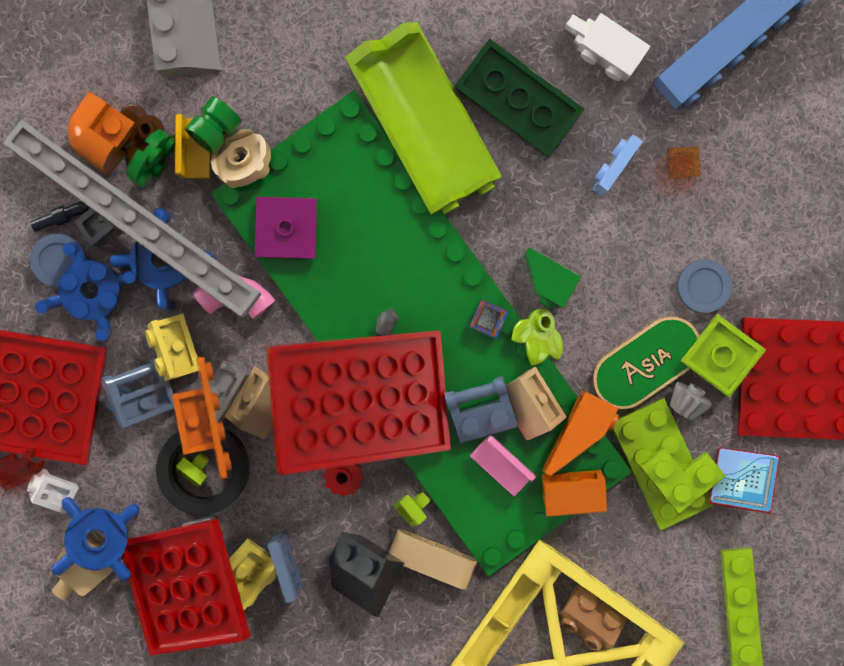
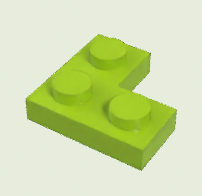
M662 447L639 465L679 514L726 477L706 452H703L681 469L668 451Z

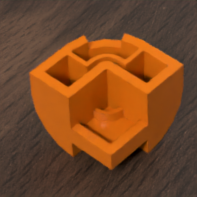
M88 91L71 115L67 126L68 140L71 148L80 158L109 177L125 155L121 147L137 124Z

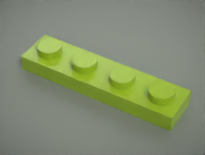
M752 548L720 550L731 666H763Z

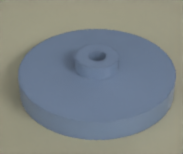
M60 233L49 234L41 238L34 245L30 254V266L34 275L42 283L52 287H59L60 277L73 265L71 256L63 252V246L70 242H77L80 245L73 237ZM80 245L81 250H82V253H83L84 258H85V260H86L85 252H84L82 246Z
M706 259L690 263L683 269L678 278L677 290L681 301L689 309L700 313L716 311L725 305L731 295L732 281L728 271L718 262Z

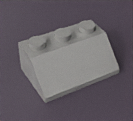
M147 0L155 69L163 78L221 71L213 0Z

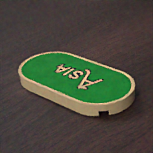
M663 317L655 320L608 352L597 362L593 373V389L598 398L618 407V409H630L641 404L690 370L680 360L699 337L697 330L691 323L679 317Z

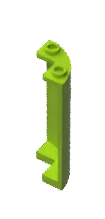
M418 22L402 23L384 38L365 41L345 56L347 63L430 214L441 210L444 215L459 207V201L476 192L482 196L495 188L493 183L502 178V175Z

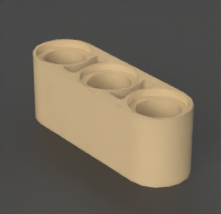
M403 529L397 530L388 552L403 561L405 567L460 589H467L477 564V560L471 556L464 555L459 551L439 543L437 544L434 541Z

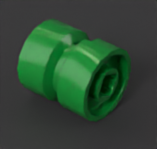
M212 96L201 108L202 116L195 115L185 127V131L202 148L212 154H216L225 143L224 135H232L242 121L232 108L220 99Z

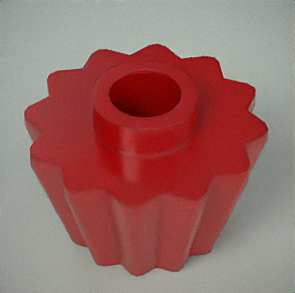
M359 464L325 469L326 472L323 474V478L326 480L325 487L330 488L332 494H339L341 497H345L347 494L354 495L355 490L361 488L360 481L363 480L364 476ZM339 473H345L348 480L342 479Z

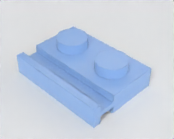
M632 135L627 141L622 138L612 151L615 157L609 165L604 163L594 178L598 181L592 190L601 196L605 194L643 141L635 135Z

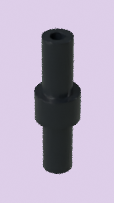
M82 201L67 207L62 205L52 209L50 214L30 221L34 232L55 224L60 226L70 222V218L85 213L90 207Z

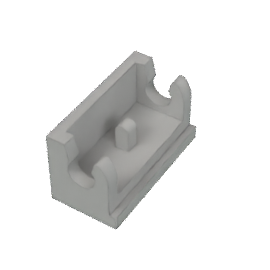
M225 360L221 362L217 369L214 380H211L209 383L211 393L216 392L218 396L220 410L215 411L217 423L222 422L249 374Z

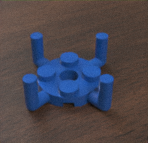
M157 208L154 211V216L165 224L172 218L171 213L162 208ZM138 242L134 243L130 254L111 256V265L119 268L131 266L133 273L142 283L156 289L157 307L160 310L171 311L174 308L175 304L173 300L169 299L168 289L184 282L187 279L184 275L169 264L162 268L157 267L154 263L155 254ZM205 252L217 261L215 254Z
M77 242L66 243L63 246V252L71 256L73 265L60 277L59 294L37 302L35 309L38 313H45L51 309L64 306L75 318L95 320L99 329L96 332V338L99 341H104L112 334V329L106 315L117 305L121 294V286L133 283L138 278L132 270L116 274L113 269L101 262L85 260L81 247ZM90 281L97 285L98 294L95 298H88L83 294L82 286L85 282Z
M65 497L61 505L72 518L64 537L67 554L52 565L51 572L56 576H60L73 564L87 570H101L111 567L120 581H127L131 577V572L120 559L127 546L128 536L125 524L138 516L140 507L137 504H131L118 515L101 508L82 511L72 498ZM99 530L104 533L106 540L101 547L93 548L88 545L87 536L91 531Z

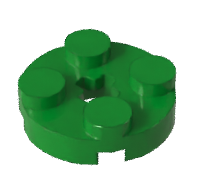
M161 129L153 132L145 140L150 145L143 152L138 149L127 168L126 175L129 177L128 179L141 188H144L149 183L152 176L159 178L167 168V163L164 160L175 150V139Z

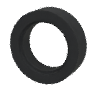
M224 428L226 440L221 441V447L229 453L232 465L230 481L221 493L211 497H199L183 488L176 474V461L182 450L179 431L167 440L157 459L156 477L162 494L174 507L193 515H209L225 509L239 497L249 478L250 463L243 443L233 432Z

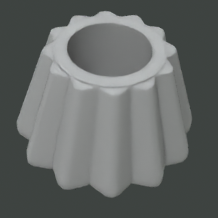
M677 382L670 407L683 417L695 420L707 411L712 404L705 396L706 392L692 383L686 385L683 382Z

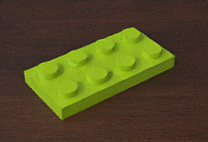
M665 398L656 400L618 418L613 432L659 530H663L714 506L709 504L710 495L707 491L680 514L677 513L639 466L662 447L668 451L681 469L693 461Z

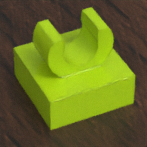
M201 452L192 463L183 458L176 466V472L200 489L207 480L208 475L202 471L210 459Z
M424 492L417 494L413 499L407 494L400 497L392 505L410 527L420 525L427 518L421 509L430 502V499Z

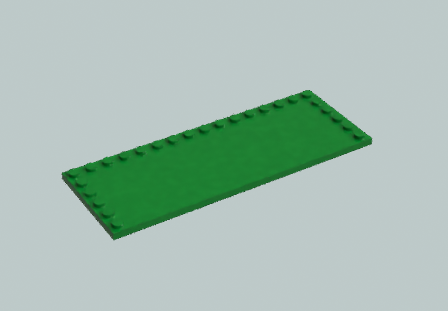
M353 90L272 148L271 159L268 165L270 169L266 177L236 188H229L224 183L210 194L254 254L256 197L317 198L316 259L257 258L318 342L376 336L375 329L378 315L387 309H393L399 316L398 322L394 324L393 335L441 331L446 392L453 390L455 393L494 382V378L503 376L505 384H508L527 370L536 366L565 413L566 418L551 431L530 440L525 439L518 427L491 434L536 476L533 481L529 480L515 497L470 457V454L487 436L460 443L448 406L451 450L402 457L486 574L490 576L574 515L546 516L542 487V474L545 473L542 471V468L578 397L549 357L543 362L532 366L527 357L525 343L512 341L514 326L521 318L452 223L443 214L442 210L430 214L388 135L356 91ZM481 299L509 311L497 339L469 327ZM493 394L459 404L460 410L499 399V395ZM606 435L556 472L601 470L606 482V491L632 473Z

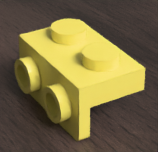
M183 314L159 321L154 320L147 325L148 330H145V336L149 347L155 348L158 358L154 359L159 376L164 375L165 381H169L198 371L196 361L198 357Z
M249 538L229 558L244 610L253 605L259 593L277 577L270 553Z

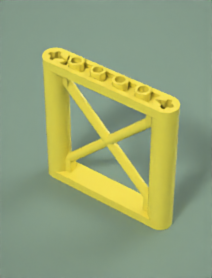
M539 539L450 666H487L541 588L554 659L514 666H586L632 657L637 658L631 666H669L685 642ZM561 572L644 629L646 633L639 643L565 657L553 583Z

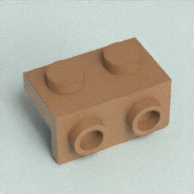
M580 584L575 586L564 608L558 611L559 622L562 628L578 635L584 640L586 646L595 651L614 647L628 619Z

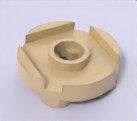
M240 129L234 131L232 135H226L224 137L225 143L216 154L211 156V166L214 173L229 188L251 184L257 179L266 177L269 173L270 147L260 134H254L252 130ZM241 154H245L246 157L242 161L236 162L240 159Z

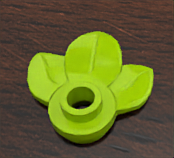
M544 308L535 309L527 319L518 321L514 326L512 341L525 343L530 365H537L548 356L555 360L560 359L563 352V341L560 333L555 329V320L549 310Z

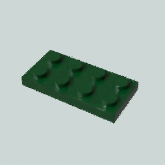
M490 38L454 85L455 90L547 158L550 157L585 110Z

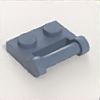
M158 357L149 360L146 365L114 377L108 375L101 378L102 387L108 396L120 429L174 408L172 394L174 393L169 381H165L164 375L159 376L155 367L154 359ZM150 375L155 377L156 383L120 396L119 387Z
M503 376L494 378V382L457 393L454 390L445 393L446 403L460 443L518 427ZM497 393L499 395V399L460 410L459 404Z

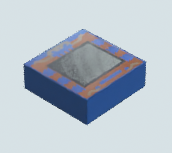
M481 299L469 327L497 339L509 311Z

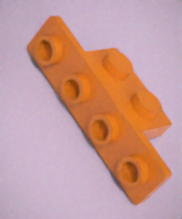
M204 357L197 358L196 361L202 389L172 394L184 455L214 448L219 477L225 479L228 478L226 471L232 470L229 453H223L221 441L226 440L223 423H217L215 411L220 410L217 393H211L209 381L214 380L211 362L205 363Z

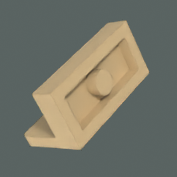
M254 366L224 417L240 430L262 439L266 438L273 426L269 374Z
M536 366L524 372L514 381L506 384L518 422V428L526 440L551 431L566 418L565 413Z

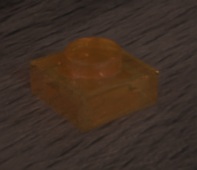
M699 146L667 149L669 179L701 176Z

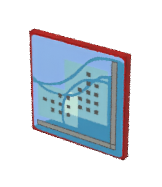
M719 447L716 465L726 477L712 487L709 504L771 514L780 456Z

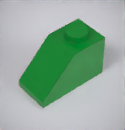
M527 248L524 257L534 294L540 297L538 302L553 311L555 307L564 308L581 276L534 249Z

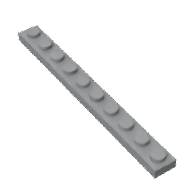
M23 120L18 123L3 142L9 149L244 319L262 295L257 289Z

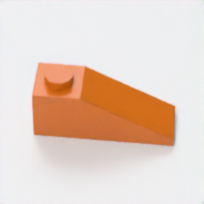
M581 390L542 471L552 476L605 436L607 430L612 431L619 418V415L616 414L618 407Z

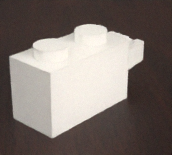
M600 13L596 21L588 19L587 22L572 15L564 27L566 31L576 37L573 42L579 46L577 50L581 52L580 56L592 65L598 63L606 69L605 73L615 81L623 80L626 82L650 48V45L602 13Z

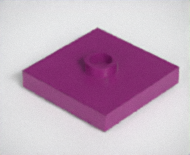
M256 197L255 257L316 259L317 198Z

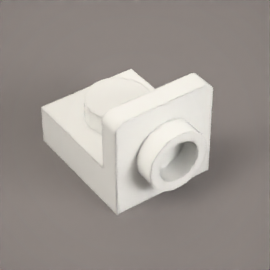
M41 468L38 475L34 474L30 479L27 491L32 503L66 514L67 512L63 509L61 502L65 497L74 499L79 487L75 483L50 475L48 470Z

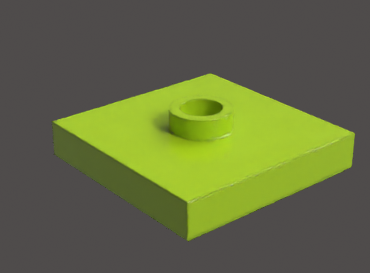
M716 314L680 362L730 398L766 349L719 314Z

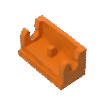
M601 470L554 473L552 476L542 474L543 501L546 516L607 512L606 482Z

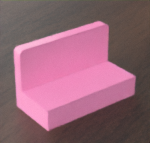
M488 435L470 454L472 459L514 497L529 480L533 481L536 478L529 468L492 435Z

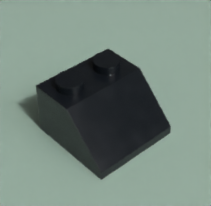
M341 532L329 557L332 588L373 616L379 617L405 563L361 535Z

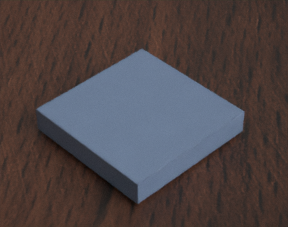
M283 531L274 534L267 545L285 602L289 603L297 600L303 583L287 533Z

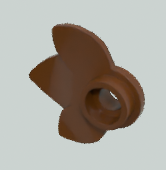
M135 104L125 105L121 108V113L137 124L122 146L126 147V161L128 164H130L138 149L143 152L150 145L145 140L158 129L165 132L159 118L147 115L141 106ZM150 125L151 131L147 135L146 127Z

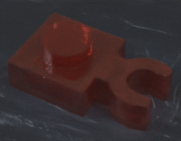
M34 449L26 450L20 459L15 453L0 459V486L4 491L28 482L32 474H37L42 470L46 463L44 460L37 463L31 461L36 452Z

